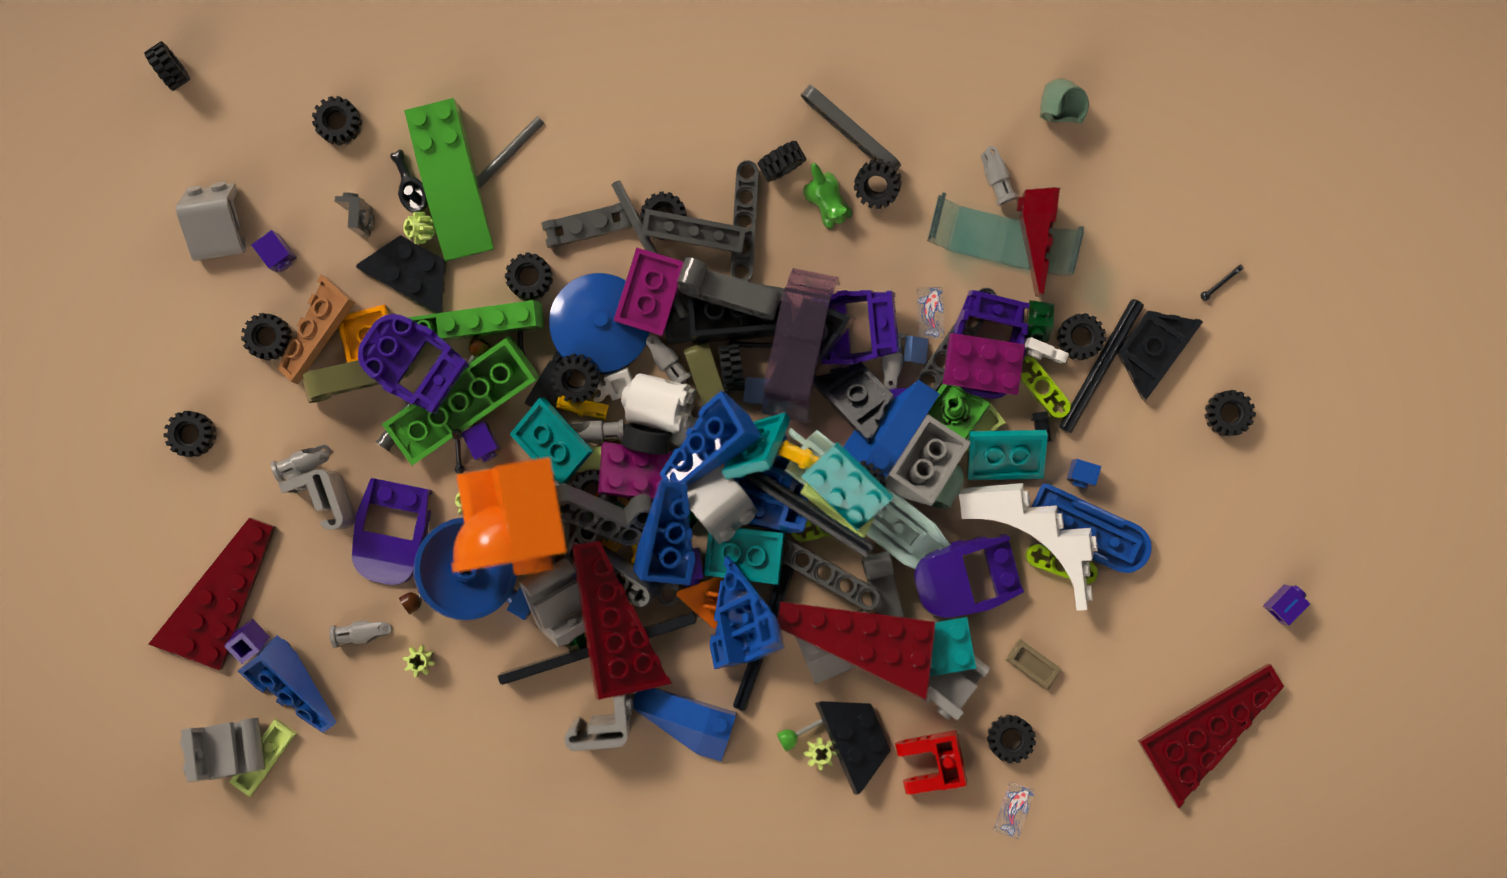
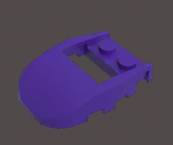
M842 290L836 291L832 295L813 298L812 300L847 314V304L865 301L868 304L872 351L851 354L848 328L822 364H855L900 352L901 347H899L894 299L896 297L895 293L891 290H886V292Z
M971 290L968 292L954 326V333L964 335L966 321L970 316L1012 326L1009 342L1024 344L1025 335L1028 332V324L1024 323L1025 309H1029L1030 303ZM1024 349L1023 360L1025 358L1026 349ZM959 387L968 394L984 398L996 399L1007 395Z
M388 314L376 320L361 341L358 349L360 366L372 379H375L382 385L384 390L434 414L439 412L438 408L465 368H468L470 365L431 329L397 314ZM428 341L443 352L413 394L399 383Z
M370 478L356 513L353 534L352 561L360 575L370 581L388 585H400L414 577L416 552L423 539L428 535L431 510H428V495H432V490ZM369 504L418 513L413 539L408 540L364 531Z
M1003 533L1000 534V537L995 538L983 536L965 541L958 540L952 542L950 546L941 550L937 549L925 555L918 562L914 573L917 593L923 608L934 616L950 618L991 610L1022 594L1024 589L1021 587L1009 541L1010 536ZM983 549L996 597L975 603L962 556Z

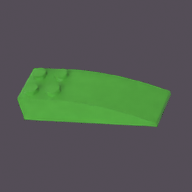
M454 98L404 110L422 184L445 261L494 250L459 105Z
M512 336L505 338L469 363V367L465 368L438 408L439 412L437 414L410 404L382 424L411 466L452 439V431L454 429L465 430L540 378Z

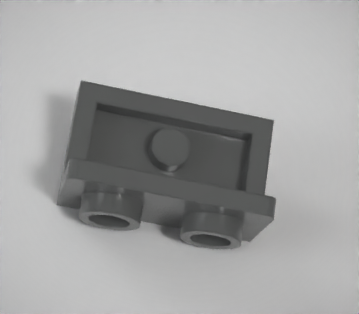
M345 192L343 196H335L334 201L349 211L348 228L359 236L370 237V231L375 226L372 206L366 203L365 199L358 197L356 193Z

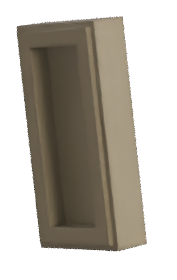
M1021 639L1017 641L1005 658L1006 661L1047 690L1062 671L1060 667Z

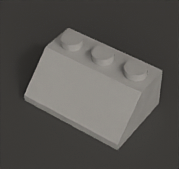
M927 414L883 483H886L887 488L902 498L932 505L969 447L970 442Z
M862 609V610L857 611V612L869 613V611H868V610H865V609ZM796 637L815 684L856 668V666Z

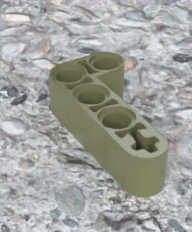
M707 341L683 349L702 406L720 391H724Z
M359 360L312 370L304 373L302 376L308 403L320 402L330 399L332 395L380 385L362 369ZM406 372V374L404 375V377H403L402 379H405V378L408 377V373H407V372Z

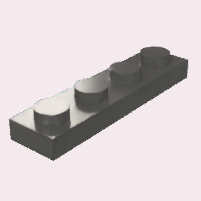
M645 209L641 235L742 253L746 227Z

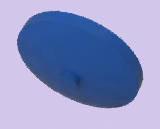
M606 273L587 274L574 279L558 293L550 310L549 330L552 342L562 358L565 356L569 357L574 353L576 356L584 354L583 358L587 359L589 356L592 359L590 361L592 364L596 362L598 365L596 370H600V374H608L627 367L640 356L646 346V339L650 332L613 321L626 280Z
M456 518L440 524L423 539L414 560V580L422 599L434 611L455 620H474L493 613L506 602L514 589L517 575L514 576L512 562L453 572L451 563H454V544L464 524V518Z

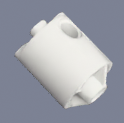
M639 373L624 388L621 403L625 409L626 420L630 423L678 434L682 428L688 429L690 425L691 414H688L690 404H693L695 400L696 390L691 389L688 384Z

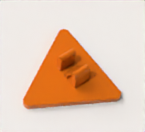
M714 577L676 591V596L710 627L716 629L717 621L714 620L720 582L724 578Z

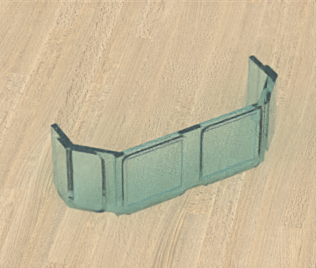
M946 193L937 196L927 237L928 242L952 252L1030 270L1019 220L959 206L945 199ZM1080 226L1076 230L1049 228V233H1052L1053 242L1050 252L1046 253V258H1049L1048 274L1071 276L1075 271L1084 227Z

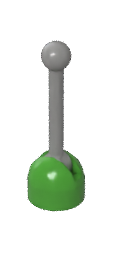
M819 719L797 732L789 729L778 732V739L785 752L795 747L798 736L823 724V721Z

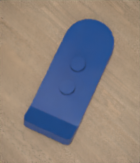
M1041 485L1032 507L1057 506L1058 514L1062 513L1064 528L1060 530L1091 528L1092 536L1097 537L1098 551L1094 552L1093 561L1122 573L1135 572L1147 563L1151 555L1152 545L1149 535L1142 527L1052 485Z

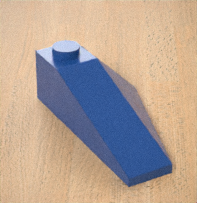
M920 380L916 381L893 400L871 443L868 444L854 430L843 448L859 463L866 461V466L870 463L874 464L872 469L876 470L879 468L881 470L879 476L884 475L886 478L940 394Z
M720 391L701 408L698 413L700 417L693 427L688 428L685 433L687 437L680 448L674 450L660 472V476L663 480L685 482L689 486L745 451L761 437V434L751 417L724 391Z
M660 480L638 544L633 571L643 581L690 585L695 555L692 549L691 538L693 537L692 530L690 529V509L687 484L685 482Z
M278 635L267 642L258 653L252 656L238 670L257 690L262 693L266 690L278 697L276 700L278 704L293 707L296 709L295 712L299 718L320 732H325L337 723L297 653L286 640L281 639Z
M659 688L638 691L634 697L635 711L696 754L722 761L736 712Z

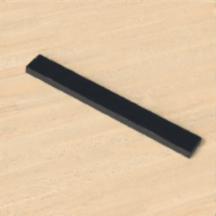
M693 611L646 626L644 629L648 637L652 638L695 624L697 619ZM588 646L501 672L497 676L499 683L504 685L589 658Z

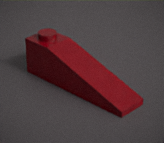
M1057 187L1026 189L1022 197L1018 196L1016 212H1020L1019 221L1035 297H1041L1045 291L1049 267V258H1046V253L1050 252L1053 242L1052 233H1049V228H1052L1053 223L1056 222L1060 188Z

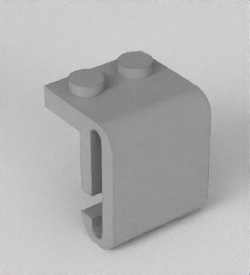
M217 182L208 188L193 186L186 189L178 201L176 213L193 261L246 252L245 237L240 238L238 230H240L241 225L233 203L238 193L235 183Z
M722 466L687 486L689 509L719 545L723 541L730 540L734 536L735 531L742 525L751 522L758 512L748 495L733 478H725L722 473Z
M317 469L305 473L295 472L285 476L286 481L278 483L282 493H299L308 489L316 511L332 510L335 519H327L320 522L325 529H347L354 525L355 513L343 479L337 471Z
M566 558L553 564V570L539 572L520 583L537 626L558 647L569 644L574 638L585 632L577 579L574 580L572 575L575 573V570Z
M974 656L976 669L929 677L927 700H922L927 704L932 700L939 706L936 711L948 720L952 716L958 721L964 713L961 710L962 706L977 688L976 683L982 676L985 677L990 669L989 666L976 656Z
M633 694L615 696V714L592 716L587 726V732H578L581 726V717L574 719L565 735L567 748L572 751L623 746L631 729L630 715H632V710H634Z
M259 718L243 719L240 722H229L204 728L181 730L180 744L184 751L185 763L183 770L187 777V782L214 780L265 769Z

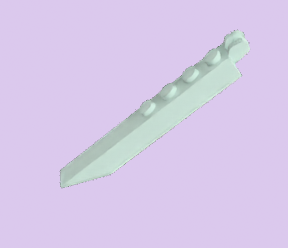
M792 428L787 431L790 437L802 444L800 448L804 450L807 448L818 457H821L834 445L832 441L818 430L808 437L807 440ZM790 460L785 471L805 485L806 481L801 476L807 468L802 469L798 467L797 463ZM885 488L894 497L873 516L874 520L866 534L901 563L916 569L918 562L925 555L937 549L941 550L950 546V543L935 523L889 488Z

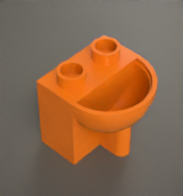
M550 457L499 465L488 470L456 475L464 524L454 544V563H451L453 572L512 562L514 576L554 569L552 555L565 553L566 547Z

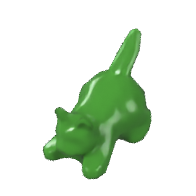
M812 163L811 173L814 179L804 186L803 194L808 202L815 203L818 206L824 226L827 229H831L834 223L841 224L846 218L852 217L853 212L839 194V182L834 174L830 172L823 174L820 167L816 163Z

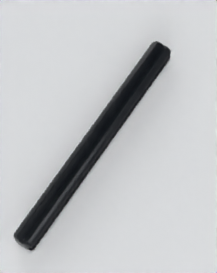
M1132 299L1129 302L1073 400L1069 413L1059 425L1061 430L1067 433H1071L1074 430L1143 309L1144 304L1136 299Z
M757 471L743 476V478L861 555L867 557L873 549L871 542L763 472Z
M783 565L781 568L780 584H775L768 604V608L777 620L780 602H784L795 569L787 565ZM764 657L747 663L733 703L734 708L741 711L746 710Z

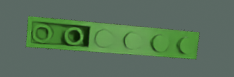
M535 300L407 317L422 326L425 325L444 341L545 328L542 303Z

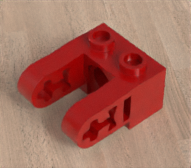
M957 730L895 742L897 756L900 757L932 751L933 755L936 754L939 772L904 779L905 794H917L934 790L942 791L967 785L968 779Z

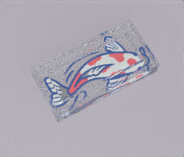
M943 287L917 288L919 337L925 339L944 338Z
M1010 781L993 830L1019 840L1035 790Z

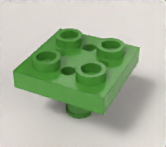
M942 384L937 391L940 395L929 410L928 415L945 425L944 421L949 423V420H951V424L945 426L964 439H967L969 431L974 430L989 409L990 403L979 396L966 393L957 386ZM964 416V420H966L968 416L969 420L964 422L962 421V417Z

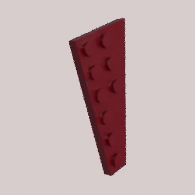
M248 518L148 645L214 669L222 670L229 653L224 645L238 629L276 526L254 518Z
M596 540L572 545L596 699L601 700L672 684L661 665L662 663L658 655L655 654L649 642L650 639L633 606L629 603L622 584L619 583L600 541Z
M780 602L778 622L782 631L927 700L935 629L934 621Z
M1271 664L1264 665L1138 740L1177 808L1180 809L1185 803L1184 800L1192 791L1198 788L1201 780L1207 773L1217 766L1238 741V737L1253 724L1252 721L1262 710H1265L1284 688Z

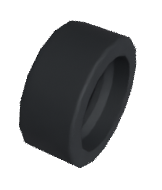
M628 423L625 424L622 445L643 453L668 454L672 432Z

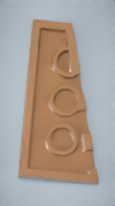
M320 274L317 281L320 285L316 294H311L308 300V304H310L305 318L301 317L297 324V336L295 339L290 340L277 368L295 384H299L303 374L311 367L355 304V301L322 274Z

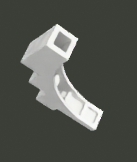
M1023 483L962 488L959 493L962 519H987L1006 523L1036 538L1055 555L1068 573L1074 586L1076 610H1087L1089 601H1093L1092 586H1087L1086 577H1090L1089 561L1086 560H1092L1094 552L1098 551L1097 537L1092 536L1091 528L1060 530L1064 528L1062 513L1058 514L1057 506L1026 508V506H1030L1029 492L1024 491Z

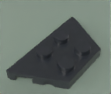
M398 236L356 265V268L430 310L436 313H443L446 261L418 244H414V242L404 236Z
M1147 311L1118 351V355L1141 399H1148L1201 326L1202 320L1183 318L1172 314L1166 315L1154 311Z
M862 362L849 365L846 368L831 369L829 374L820 376L814 374L809 381L812 386L868 444L871 443L894 400L893 394Z
M818 701L815 705L853 794L858 795L866 787L891 749L871 703Z

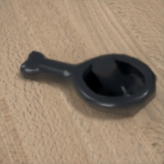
M399 149L396 153H391L390 157L396 164L401 176L398 190L400 202L411 213L423 212L428 204L423 184L419 179L411 175L405 162L404 151Z

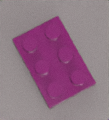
M636 247L613 321L664 336L678 291L677 280L684 262Z
M950 333L943 385L1018 395L1025 344Z
M604 442L601 445L598 494L633 498L637 495L645 494L651 497L653 501L660 480H663L660 472L673 452L669 451L668 454L660 455L649 454L626 448L621 444Z

